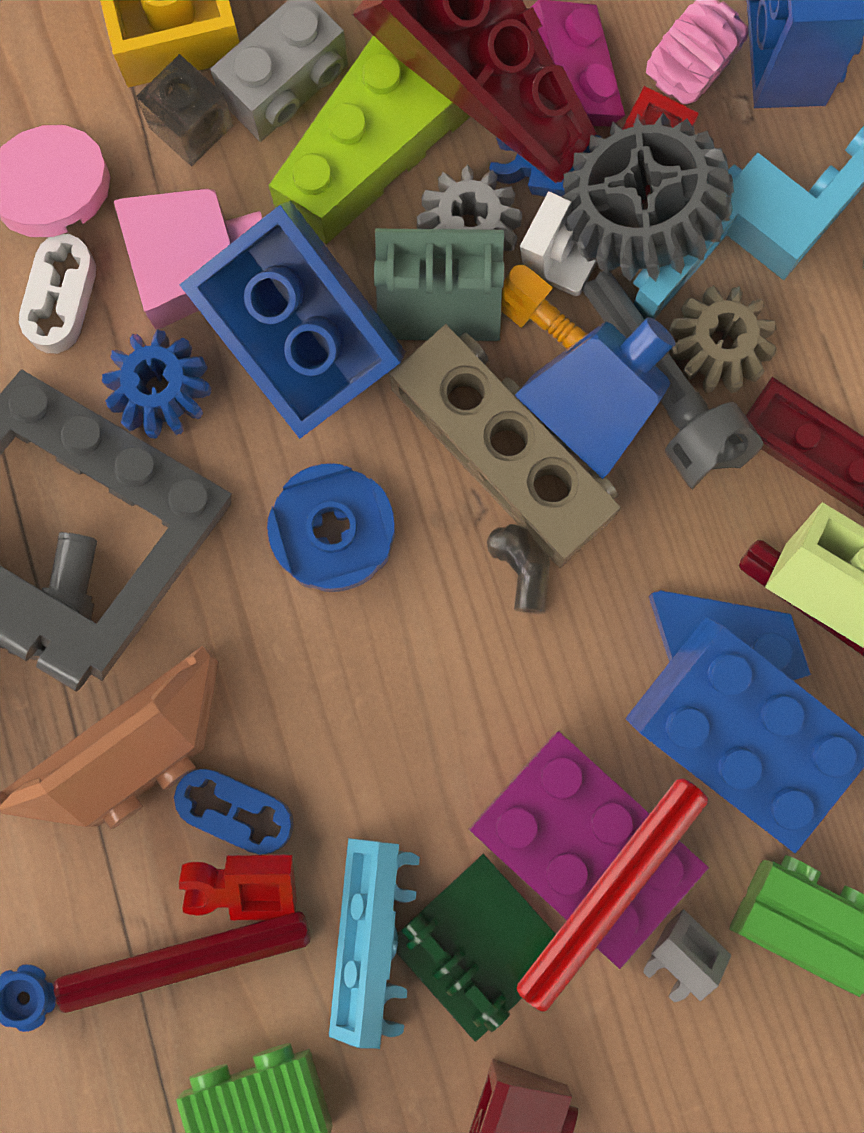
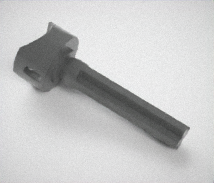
M602 271L595 280L589 281L583 286L582 291L603 321L613 324L626 338L645 320L611 272L606 275ZM667 353L655 365L671 382L660 402L667 410V415L674 425L680 430L665 448V453L687 485L693 490L711 469L743 467L757 455L764 444L760 435L737 403L729 402L709 409L699 392L695 391L670 354Z

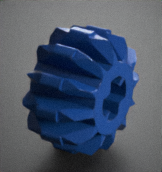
M158 329L152 338L151 346H146L138 334H132L130 344L135 351L128 356L122 351L112 350L110 356L121 370L102 374L103 384L114 391L105 400L106 405L113 413L123 412L121 423L129 431H133L143 424L147 436L156 439L161 433L163 422H167L174 434H182L184 427L179 419L182 414L186 413L195 419H200L203 415L201 407L193 399L204 398L211 394L209 383L200 378L207 371L208 367L202 356L190 357L192 346L185 338L175 341L170 346L166 332ZM163 375L168 382V386L160 393L153 387L151 394L146 387L147 382L153 377L162 382Z

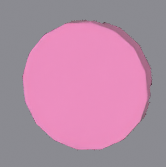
M42 125L19 133L1 146V221L10 230L28 237H55L67 233L66 226L74 224L79 219L84 224L92 218L107 198L111 178L99 145L85 132L66 125Z

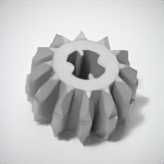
M467 164L462 169L461 181L456 182L451 176L442 172L441 176L438 177L439 191L425 190L423 193L422 206L426 211L417 216V229L504 230L503 250L512 251L515 249L518 237L513 230L521 226L522 212L511 207L515 201V192L512 186L495 190L497 175L493 170L485 174L481 181L473 180L474 172ZM467 214L474 215V221L477 226L464 227L462 216Z

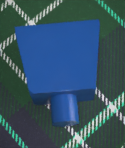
M647 317L628 338L613 324L606 321L536 371L515 396L603 479L612 470L670 386L671 382L668 377L655 365L676 345L675 340L662 324L650 317Z

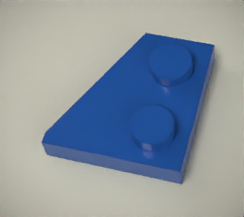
M658 591L649 595L669 662L702 620L707 617L726 627L793 681L811 675L792 615L789 613L666 591Z

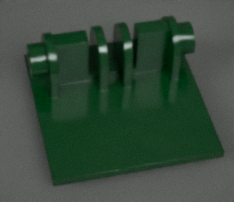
M483 853L397 933L398 946L396 953L468 1035L477 1042L488 1030L490 1032L495 1031L510 1016L508 1011L522 999L517 992L519 981L555 937L556 933Z

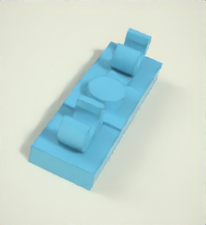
M348 838L329 1037L357 1048L380 1049L381 1035L396 1037L404 1032L403 1024L384 1020L383 1012L384 1004L389 999L407 998V989L388 983L386 980H390L391 960L394 958L398 946V935L395 928L396 911H393L394 901L406 903L416 899V891L402 889L397 886V870L404 864L419 865L420 857L411 852L399 851V844Z

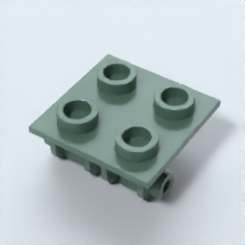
M375 228L376 260L374 262V286H376L377 314L397 340H428L447 324L458 337L463 333H467L475 341H500L502 288L504 286V230Z

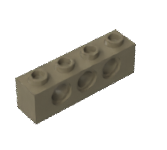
M445 324L390 373L391 390L547 556L561 568L615 518L621 508L614 500L618 496V492L606 477L602 479L592 469L587 472L571 455L573 451L547 426H543L532 415L528 408L515 396L521 388L512 379L506 377L501 382L485 365L489 361L487 354L470 335L463 333L458 337ZM468 386L477 390L483 400L474 409L460 410L449 402L448 396L454 389ZM501 431H513L521 436L525 443V448L517 455L504 456L492 447L491 438ZM545 475L559 477L567 486L568 496L559 502H547L541 499L535 492L534 482Z

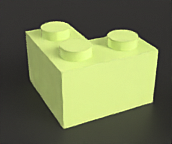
M822 502L785 544L765 588L863 648L864 527Z

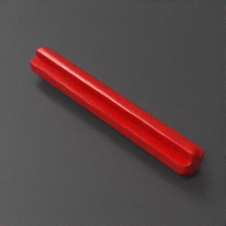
M684 778L674 782L519 981L517 992L532 1007L545 1012L555 1002L708 804V797L701 789Z

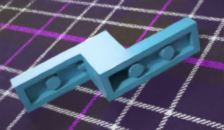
M864 126L845 149L852 156L841 171L830 165L809 192L759 153L752 158L743 170L735 164L731 166L728 173L732 175L734 192L731 194L733 210L730 220L722 222L723 234L721 235L720 242L705 241L707 252L705 253L704 260L690 255L683 258L685 266L681 274L669 264L660 267V273L655 282L649 277L647 269H642L633 284L639 288L634 305L643 318L650 317L655 319L726 236H729L782 280H785L864 187Z

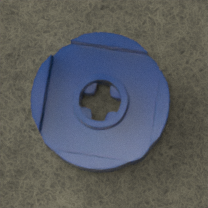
M328 463L306 468L290 478L283 486L282 493L277 497L274 508L273 506L271 508L267 530L269 543L277 561L297 582L307 588H315L325 592H339L364 584L388 562L395 537V521L390 501L381 486L371 478L368 479L364 474L353 471L351 467ZM327 512H334L337 520L343 521L348 519L350 523V529L341 533L342 541L337 544H330L326 537L316 538L314 535V529L323 525L322 515Z

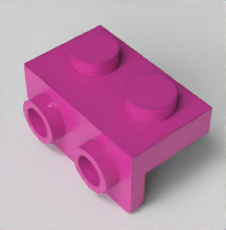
M538 0L531 7L534 8L542 24L538 31L555 65L563 66L592 125L611 127L613 121L616 123L625 116L597 5Z

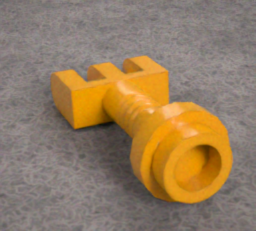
M515 265L504 279L501 312L521 328L531 319L539 327L547 331L549 335L552 334L554 339L557 338L559 343L562 342V346L566 349L585 337L587 333L579 326H575L574 322H570L569 318H565L564 314H561L555 306L545 299L553 287L529 267Z

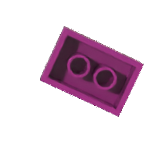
M558 731L549 738L468 830L564 919L568 920L650 813ZM678 841L596 948L615 966L621 969L709 867L683 843Z

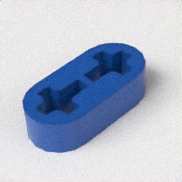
M210 769L194 770L185 775L176 787L174 795L175 808L184 821L248 852L260 855L276 852L284 847L292 836L294 828L293 815L284 802L226 774ZM212 780L216 783L214 795L231 803L232 806L228 814L217 809H206L203 815L199 816L195 813L197 802L189 797L190 790L193 786L204 788L208 781ZM267 806L274 809L273 822L281 826L279 835L277 837L272 835L265 836L261 843L253 840L255 828L237 819L241 808L253 814H262Z

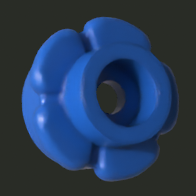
M26 964L19 966L17 971L7 970L0 975V1023L5 1027L17 1028L22 1032L35 1030L44 1024L46 1020L45 1015L54 1010L56 1005L54 984L47 982L45 979L46 973L41 968ZM23 991L27 992L30 996L27 1004H22L18 999L19 994Z

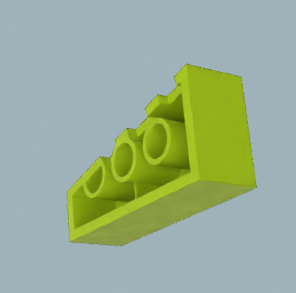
M372 36L269 184L274 207L276 208L280 204L292 201L321 241L327 244L382 196L387 185L406 169L410 171L426 157V151L448 131L454 132L471 116L399 61L375 36Z

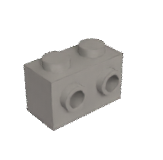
M288 0L210 68L220 102L261 142L277 127L289 121L299 107L322 87L333 82L342 69L348 65L344 30L314 0Z

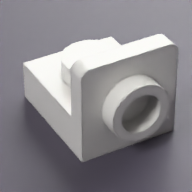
M548 191L520 245L522 264L533 270L549 285L573 296H578L582 293L583 286L587 283L595 268L597 259L587 262L586 258L580 254L578 244L572 241L573 231L566 229V218L571 214L572 209L571 201Z

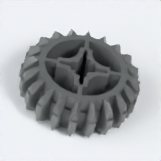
M664 112L654 125H646L645 120L639 114H637L634 121V127L624 130L613 121L610 130L611 136L607 139H602L591 135L590 153H574V171L564 174L563 188L565 194L561 197L572 203L571 214L566 218V229L573 231L572 241L578 244L580 254L586 258L587 262L597 259L599 268L606 275L620 266L623 276L631 281L639 269H647L649 277L656 282L660 273V267L669 264L681 274L685 266L683 258L690 255L704 260L705 253L707 252L705 241L720 242L721 235L723 234L722 222L730 220L733 210L731 194L734 192L732 175L728 173L727 157L722 152V148L714 147V140L709 136L708 131L695 134L694 126L690 124L688 118L672 128L671 121ZM650 185L651 194L647 195L648 209L644 210L642 200L646 199L645 187Z

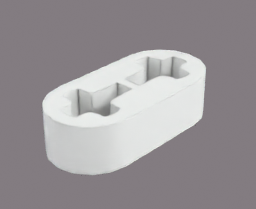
M70 234L48 237L40 244L35 254L19 313V325L22 333L38 350L45 353L58 354L68 350L76 343L81 333L96 277V263L91 252L79 238ZM72 253L79 267L78 269H67L62 286L59 287L60 275L54 268L53 263L54 261L64 262L67 254ZM56 300V313L64 324L62 328L52 327L48 336H45L43 330L36 323L39 318L48 319L50 317Z

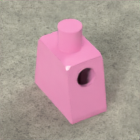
M211 189L130 197L114 201L143 309L155 330L199 311L179 284L262 219L260 211L225 221L216 191Z

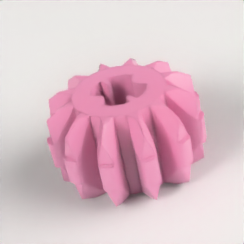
M696 0L688 6L679 19H676L670 30L662 37L663 39L647 61L646 74L656 82L655 86L669 98L673 97L685 105L696 102L711 84L718 79L723 70L742 48V44L747 39L749 27L738 17L739 14L724 1Z

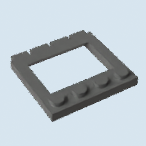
M21 369L0 393V455L15 437L25 443L32 442L56 456V461L79 475L86 474L108 487L109 493L131 506L138 505L160 518L162 524L168 527L97 624L0 566V646L28 661L41 644L44 645L46 649L39 657L36 667L77 692L90 675L95 676L101 681L104 680L230 507L232 493Z

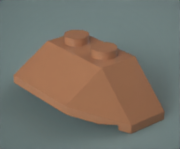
M203 645L195 650L183 661L1 791L0 814L82 827L100 826L106 822L110 829L119 826L131 818L143 807L138 800L141 795L158 783L163 790H167L180 782L185 775L196 769L191 759L204 750L219 664L217 658Z

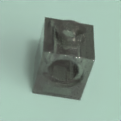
M181 54L167 65L136 96L148 127L191 167L233 126L224 94Z

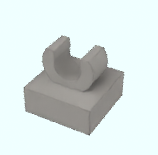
M683 909L665 926L643 973L650 978L657 970L666 968L678 979L668 996L673 1002L685 999L690 992L701 1002L719 986L731 954Z

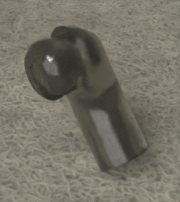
M517 524L495 528L488 537L487 548L492 558L506 561L518 574L514 610L524 613L544 614L550 571L549 556L527 528Z

